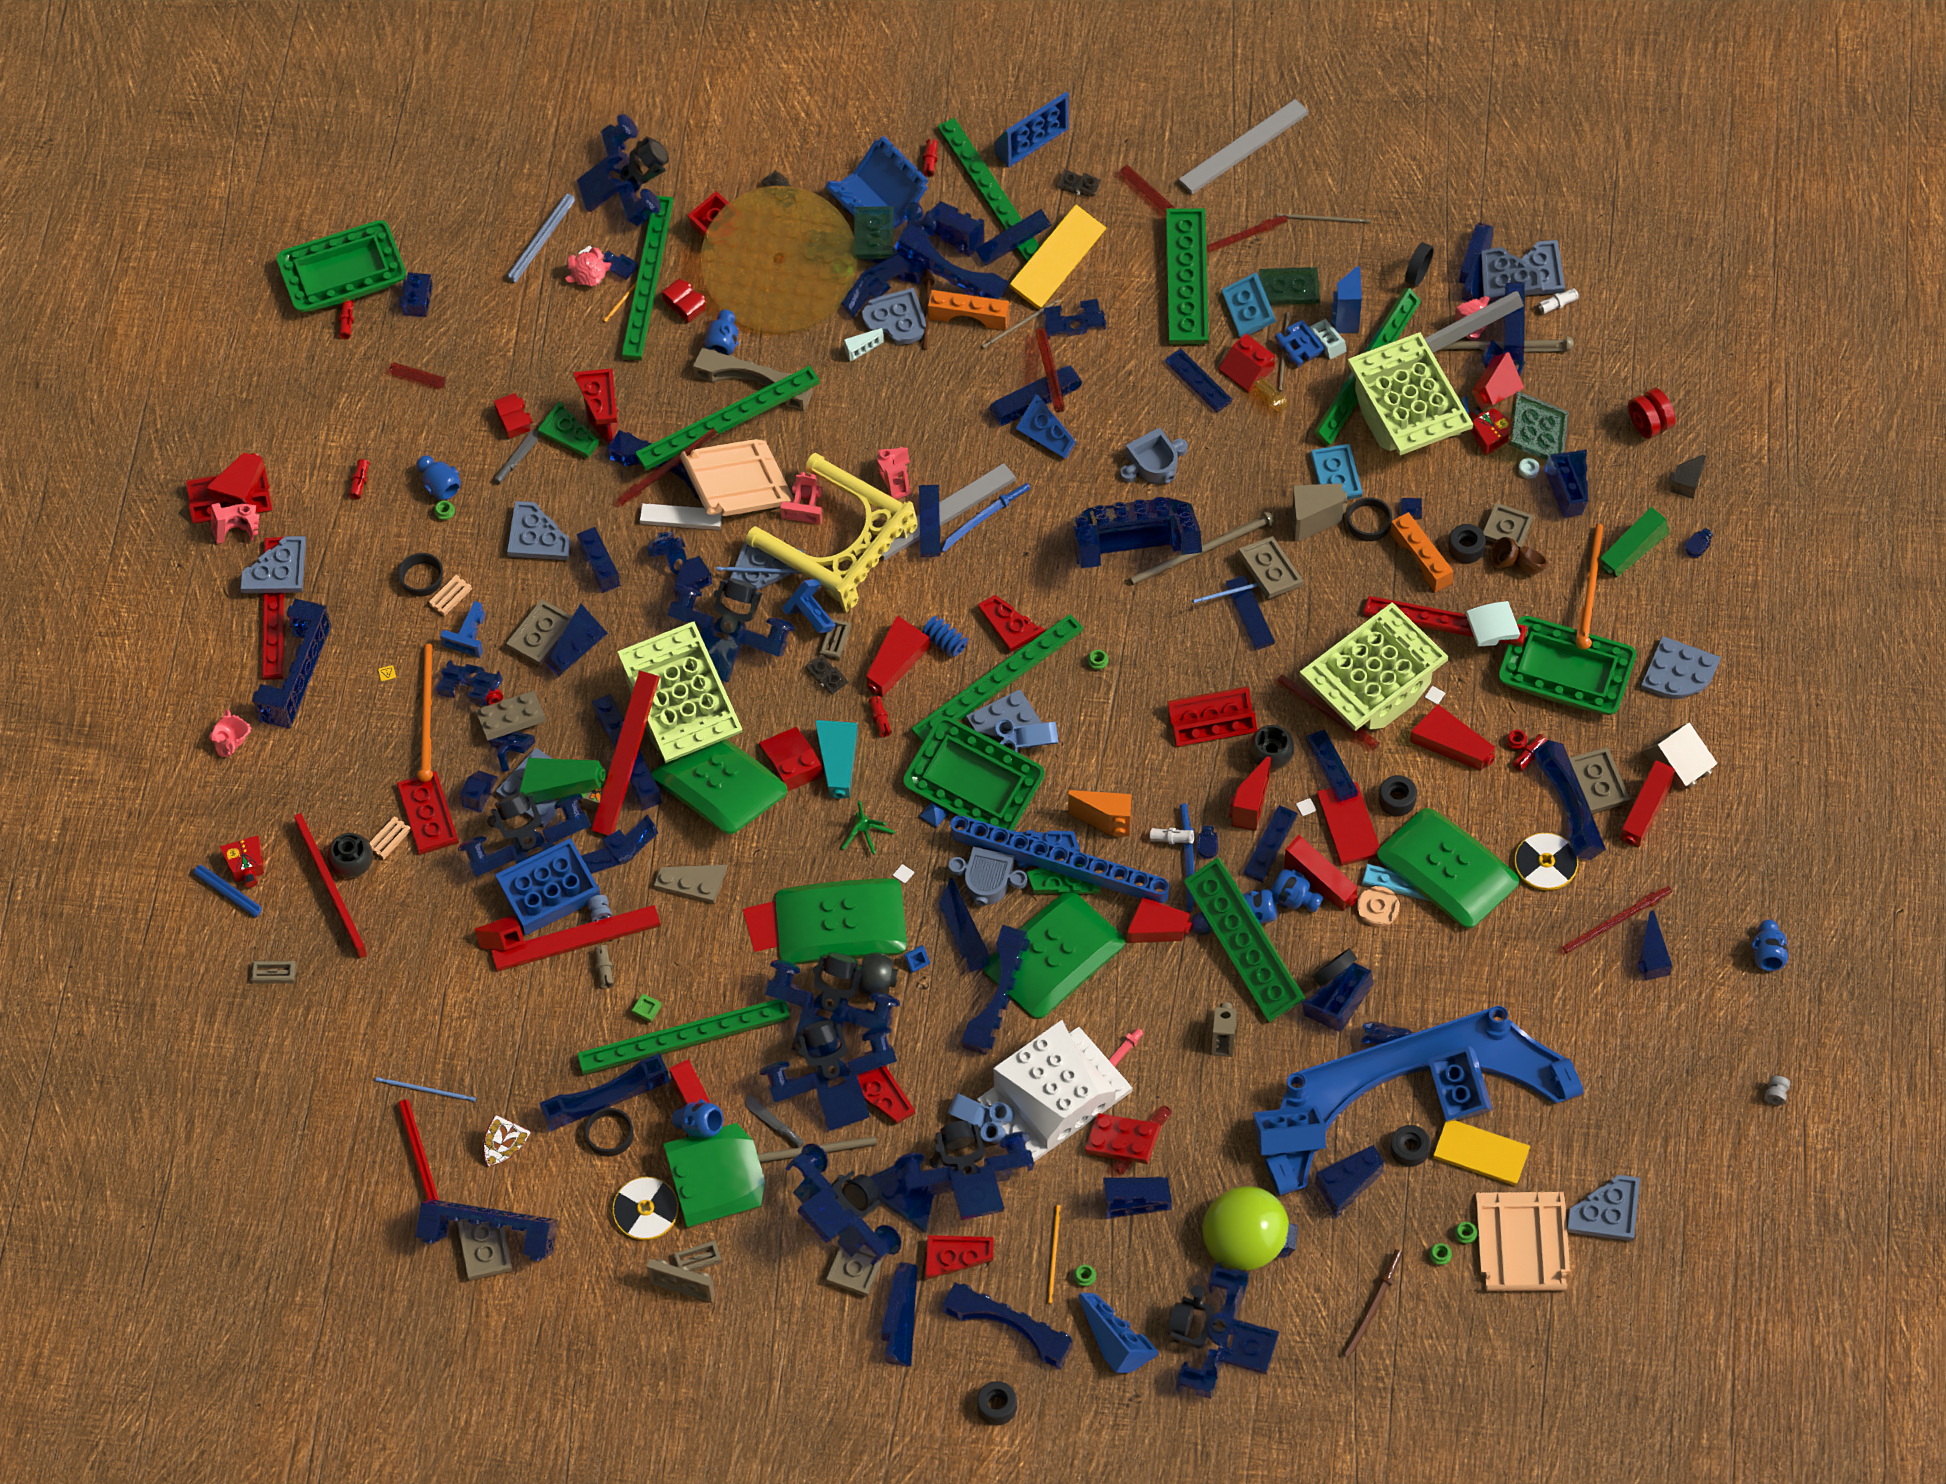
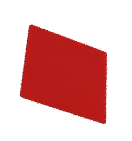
M776 900L743 908L754 952L780 946Z

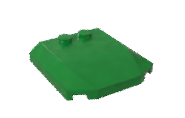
M738 1123L723 1126L716 1136L710 1138L689 1136L663 1144L687 1228L761 1207L765 1179L754 1141Z

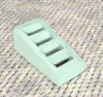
M1326 319L1309 327L1325 347L1324 353L1329 359H1333L1346 352L1345 340Z
M882 328L845 339V351L849 361L857 359L884 342Z

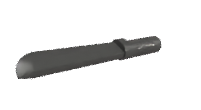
M535 430L529 433L510 460L506 462L494 478L497 484H501L507 474L514 470L515 466L538 441V434Z
M748 1095L746 1105L751 1112L774 1128L780 1135H785L797 1147L803 1145L804 1140L787 1125H784L753 1096Z

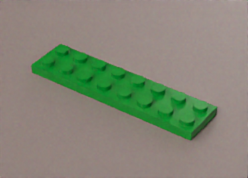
M1205 208L1166 209L1169 344H1208Z
M1216 857L1184 880L1268 1022H1273L1306 999L1221 858Z

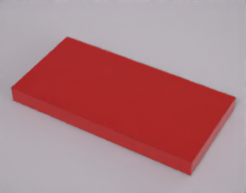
M437 771L432 772L433 777L428 782H422L418 777L397 782L419 855L459 843Z
M1353 782L1317 791V797L1341 866L1377 857L1380 845L1358 783Z

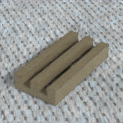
M831 619L838 627L830 651L827 650L833 630L826 633L820 656L824 657L826 655L830 659L835 657L836 660L840 661L851 629V623ZM845 627L837 652H834L842 628Z
M253 961L252 983H295L296 961ZM257 968H290V970H257Z
M715 1240L673 1253L677 1266H684L691 1272L722 1263ZM709 1249H714V1251H711V1252H708V1253H704V1254L695 1255V1256H693V1257H691V1258H688V1259H685V1260L680 1261V1258H684V1257H687V1256H690V1255H693V1254H697V1253H700V1252H703V1251H706V1250H709Z

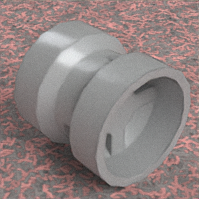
M1771 1076L1768 1081L1769 1089L1765 1092V1100L1774 1105L1785 1104L1787 1099L1786 1091L1790 1088V1081L1782 1076Z

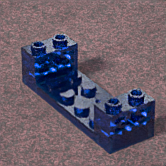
M296 598L293 604L288 607L287 617H289L290 627L294 636L304 640L302 645H299L297 648L295 662H292L290 665L289 677L284 680L282 689L260 684L258 691H255L252 697V702L256 708L255 712L260 722L289 729L292 727L331 629L326 605Z
M428 1199L420 1203L416 1238H422L421 1242L430 1244L439 1242L440 1239L447 1237L449 1220L460 1221V1219H469L468 1223L472 1224L490 1222L491 1227L503 1228V1226L509 1225L511 1230L515 1231L527 1229L523 1255H528L530 1260L542 1261V1259H546V1257L553 1254L558 1219L435 1199Z

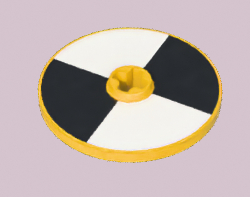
M1538 833L1526 838L1517 848L1515 868L1520 878L1529 886L1539 890H1556L1566 886L1576 875L1578 856L1572 844L1565 838L1552 833ZM1543 859H1544V860H1548V859H1549V860H1550V864H1549V863L1543 864V863H1542V862H1543Z
M640 1177L626 1183L618 1191L613 1203V1215L617 1226L624 1234L637 1240H653L666 1234L676 1222L679 1211L678 1200L673 1189L664 1181L653 1177ZM649 1205L650 1211L646 1210L643 1213L641 1206L646 1207Z

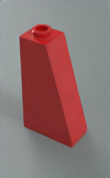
M897 616L866 676L868 689L872 693L884 697L930 648L929 637L900 616Z
M1439 704L1411 730L1410 741L1413 744L1480 771L1485 766L1489 767L1496 758L1494 756L1495 746Z
M1657 760L1655 761L1622 828L1620 839L1624 840L1628 845L1640 847L1670 791L1675 768Z
M1297 835L1285 849V870H1296L1303 874V878L1310 883V888L1343 911L1348 906L1352 907L1358 899V887L1300 835Z
M689 1059L669 1068L672 1086L684 1107L688 1103L699 1102L700 1099H703L706 1103H711Z

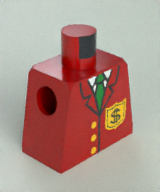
M1476 407L1470 413L1474 419L1472 421L1473 428L1471 433L1485 456L1516 438L1517 425L1496 408H1492L1484 413L1482 409Z
M256 835L220 846L223 858L235 881H244L248 888L256 886L258 884L256 877L264 874L263 849L259 836Z

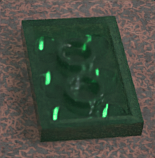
M894 206L855 207L854 259H893Z
M1318 267L1259 269V278L1270 305L1320 304Z

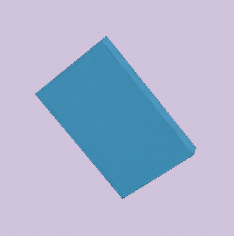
M1256 272L1221 289L1240 337L1245 334L1251 335L1277 322Z
M1350 444L1310 450L1318 484L1342 483L1343 491L1347 492V500L1363 496Z

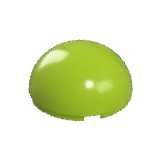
M1251 1186L1236 1187L1219 1195L1209 1206L1203 1220V1241L1210 1256L1221 1266L1230 1270H1254L1268 1264L1283 1249L1287 1241L1289 1220L1281 1202L1268 1191Z

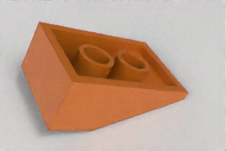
M1069 790L1068 814L1108 835L1115 837L1129 836L1132 794Z

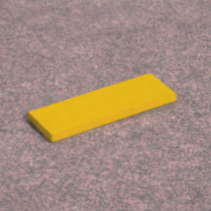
M1075 205L1014 278L1009 287L1040 310L1104 233L1106 227L1078 205Z

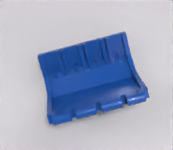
M882 136L879 140L875 139L851 175L842 181L829 180L825 187L830 191V195L842 203L841 206L854 216V220L866 228L865 230L868 234L884 236L907 220L928 189L926 187L928 179L920 171H917V168L908 159H905V156L896 147H893V144L885 136Z

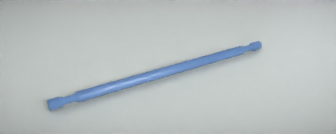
M717 567V571L802 574L795 569Z
M1254 583L1201 597L1200 599H1193L1192 603L1255 588L1259 585Z
M376 1077L377 1082L467 1099L473 1102L476 1100L475 1097H467L461 1094Z

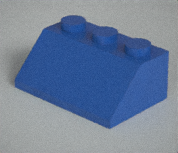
M1355 267L1337 283V291H1333L1331 326H1335V330L1338 333H1359L1362 304L1360 267Z
M1466 1046L1428 1059L1446 1121L1471 1118L1493 1111L1474 1048Z
M1317 1106L1252 1112L1257 1146L1261 1155L1274 1156L1277 1153L1294 1154L1298 1151H1318L1319 1149L1326 1148V1125Z

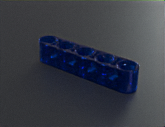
M1071 365L1065 366L994 401L989 406V411L998 424L1004 426L1023 417L1036 394L1047 405L1077 390L1083 382Z

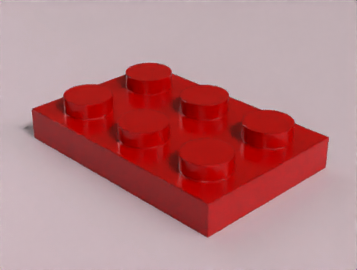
M1098 1113L1085 1151L1091 1155L1148 1164L1161 1129L1160 1124Z

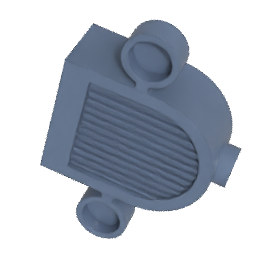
M1160 427L1126 445V457L1132 465L1122 467L1121 479L1126 483H1131L1136 480L1138 473L1145 481L1153 484L1173 481L1177 472L1178 456H1183L1187 453V442L1184 439H1176L1171 443Z
M973 847L968 865L960 857H954L949 862L951 874L955 876L965 875L966 892L978 906L999 902L1005 896L1009 885L1015 889H1022L1027 884L1025 872L1016 870L1012 873L1014 855Z

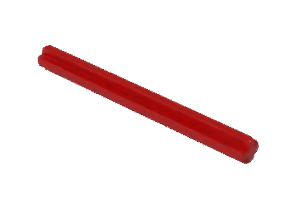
M408 1099L400 1100L398 1106L431 1215L442 1213L441 1204Z

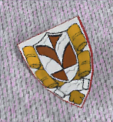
M495 1114L485 1133L483 1143L487 1166L501 1163L513 1156L526 1142L531 1131Z

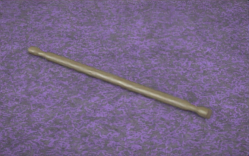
M1277 213V217L1370 223V219L1362 220L1357 218Z
M1056 299L1053 303L1048 304L1039 311L1035 312L1034 314L1025 318L1021 322L1007 329L1003 333L994 337L988 343L983 344L982 348H986L989 344L994 343L995 341L1004 337L1005 335L1017 329L1021 325L1025 324L1026 322L1035 318L1039 314L1048 310L1054 304L1059 303V299Z
M1286 312L1284 337L1288 336L1286 329L1289 327L1290 312ZM1282 349L1278 387L1279 392H1282V383L1284 376V366L1286 352L1284 349Z

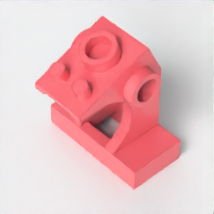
M899 447L878 450L879 474L889 490V496L899 499L910 495L909 479L905 465L910 463L908 448Z
M801 472L800 475H796L797 482L793 484L792 493L796 494L792 503L782 501L781 518L821 525L822 508L815 505L817 498H821L822 486H820L815 474L807 475ZM801 497L811 499L809 505L800 504Z
M220 503L211 505V531L216 543H224L226 532L234 527L246 530L251 541H253L254 535H258V530L254 529H258L259 514H255L256 505L238 504L221 508Z

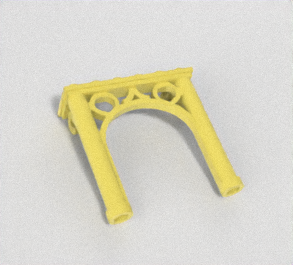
M813 453L806 463V470L855 497L865 507L866 522L858 539L841 553L822 558L808 556L756 526L748 532L745 542L747 545L753 548L757 547L809 578L818 580L820 584L827 588V593L833 599L840 602L843 611L847 613L850 608L857 604L859 598L856 591L857 585L865 580L869 570L877 565L879 558L884 552L889 550L893 540L899 537L901 533L904 538H907L910 533L916 530L918 522L912 502H904L903 504L827 462L823 456ZM869 503L880 510L872 512ZM880 517L887 518V522L882 527L876 528L872 526V521ZM870 531L872 534L878 535L872 543L870 542L872 538ZM863 553V555L859 558L858 561L856 557L853 555L855 554L857 556L858 554ZM845 560L853 562L848 570H838L840 562ZM833 565L834 571L832 572L823 566Z

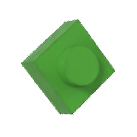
M642 994L634 1006L632 1014L651 1023L662 1006L661 1002Z

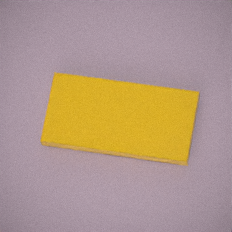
M1453 1120L1446 1121L1433 1158L1517 1186L1530 1146Z

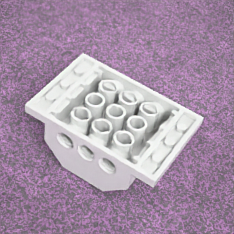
M1061 1020L993 1068L994 1087L980 1096L977 1102L987 1107H991L996 1102H1001L1013 1108L1014 1119L1008 1124H1003L1002 1127L1005 1129L1006 1137L1031 1165L1095 1119L1098 1113L1102 1114L1130 1094L1133 1088L1080 1027L1069 1033ZM1004 1108L999 1111V1118L1005 1115Z

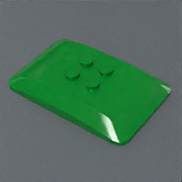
M383 220L373 221L290 247L277 254V262L293 306L299 312L312 311L352 300L392 286L406 278V269L387 222Z
M1522 616L1518 619L1517 624L1527 626V633L1523 646L1511 644L1508 646L1499 672V679L1503 684L1571 707L1605 715L1617 713L1636 660L1637 653L1632 646L1589 634L1588 638L1592 641V644L1588 649L1582 650L1576 645L1578 631L1576 629L1532 616Z
M944 716L936 721L904 776V784L909 790L957 816H965L1014 831L1042 783L1045 771L1040 764L950 717Z
M726 739L670 762H663L652 772V778L657 784L725 834L738 832L784 798L788 792L785 783Z
M1431 808L1420 810L1384 843L1377 853V858L1383 865L1460 926L1467 929L1477 926L1519 884L1517 874L1503 861L1459 826Z
M878 878L817 883L784 888L776 894L780 956L787 965L818 963L820 956L823 954L828 955L829 952L841 953L855 959H861L864 955L873 952L892 956L902 954L907 949L902 887L896 879Z
M1064 893L1046 906L985 961L983 968L985 974L1031 1017L1043 1019L1119 953L1125 946V938L1078 894Z

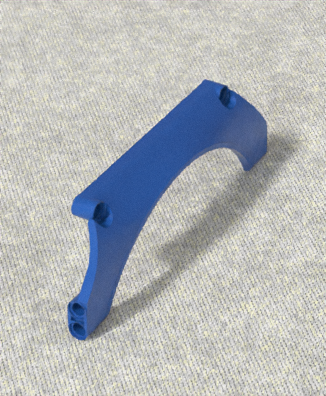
M1494 1006L1292 1073L1287 1078V1093H1284L1280 1109L1317 1106L1326 1125L1327 1132L1337 1117L1366 1092L1399 1076L1431 1070L1428 1059L1466 1046L1475 1049L1481 1072L1495 1074L1515 1081L1554 1104L1583 1095V1087L1569 1058L1561 1056L1526 1034L1508 1019L1506 1008ZM1494 1017H1499V1018H1501L1502 1020H1501V1021H1496V1020H1494L1493 1018H1494ZM1292 1084H1299V1085H1301V1087H1299V1088H1294V1087H1292L1291 1085H1292ZM1305 1150L1294 1154L1277 1153L1274 1156H1266L1265 1165L1278 1196L1307 1187L1309 1171L1316 1151Z

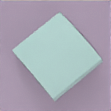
M1508 601L1479 606L1466 612L1477 646L1497 645L1499 640L1518 639L1520 636Z

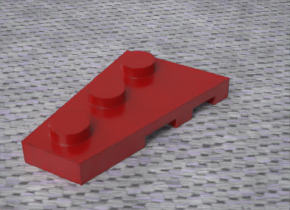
M613 368L573 372V377L596 423H616Z
M996 595L978 604V609L1010 652L1031 642L1045 632L1044 628L1032 623L1030 618L1016 612L1014 607Z
M882 1060L845 1080V1084L896 1124L915 1114V1109Z
M928 1235L926 1279L993 1261L994 1237Z

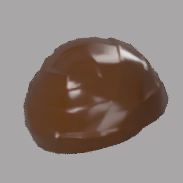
M1510 537L1498 539L1490 550L1492 566L1498 569L1513 566L1519 554L1517 543Z
M1527 546L1519 549L1517 564L1523 572L1534 575L1546 569L1548 561L1541 553Z

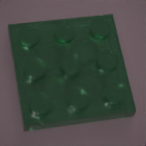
M1517 391L1513 394L1508 445L1557 465L1564 462L1569 412Z

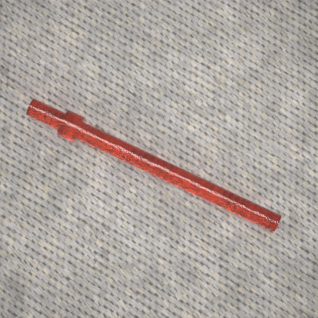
M1282 215L1272 220L1269 218L1262 221V224L1206 245V254L1260 232L1271 231L1275 226L1287 222V217Z
M712 428L683 451L689 456L693 449H699L718 435L715 428ZM683 451L640 483L632 485L628 492L617 499L619 503L624 505L634 496L638 497L642 494V490L682 461L680 454Z
M1284 675L1279 676L1277 680L1279 683L1353 733L1357 740L1360 742L1364 741L1374 749L1378 748L1380 742L1368 735V731L1362 727L1355 731L1333 709Z
M1666 886L1656 893L1651 892L1642 901L1562 947L1564 952L1567 954L1648 906L1653 907L1659 903L1660 899L1672 893L1671 888Z

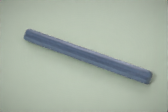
M567 193L561 199L507 274L509 281L515 283L574 203L573 195Z

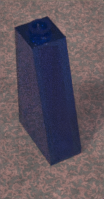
M1505 283L1504 297L1518 291L1524 306L1503 317L1504 353L1509 352L1512 360L1524 361L1525 283Z

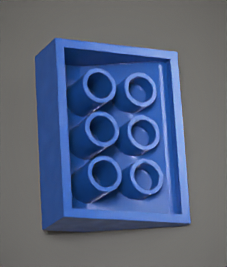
M1067 92L1061 94L1005 130L994 141V153L1008 168L1069 129V94Z
M571 838L495 874L525 936L587 906L588 899L600 895L599 887Z

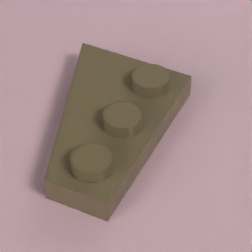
M727 865L661 867L654 888L715 904L727 871Z

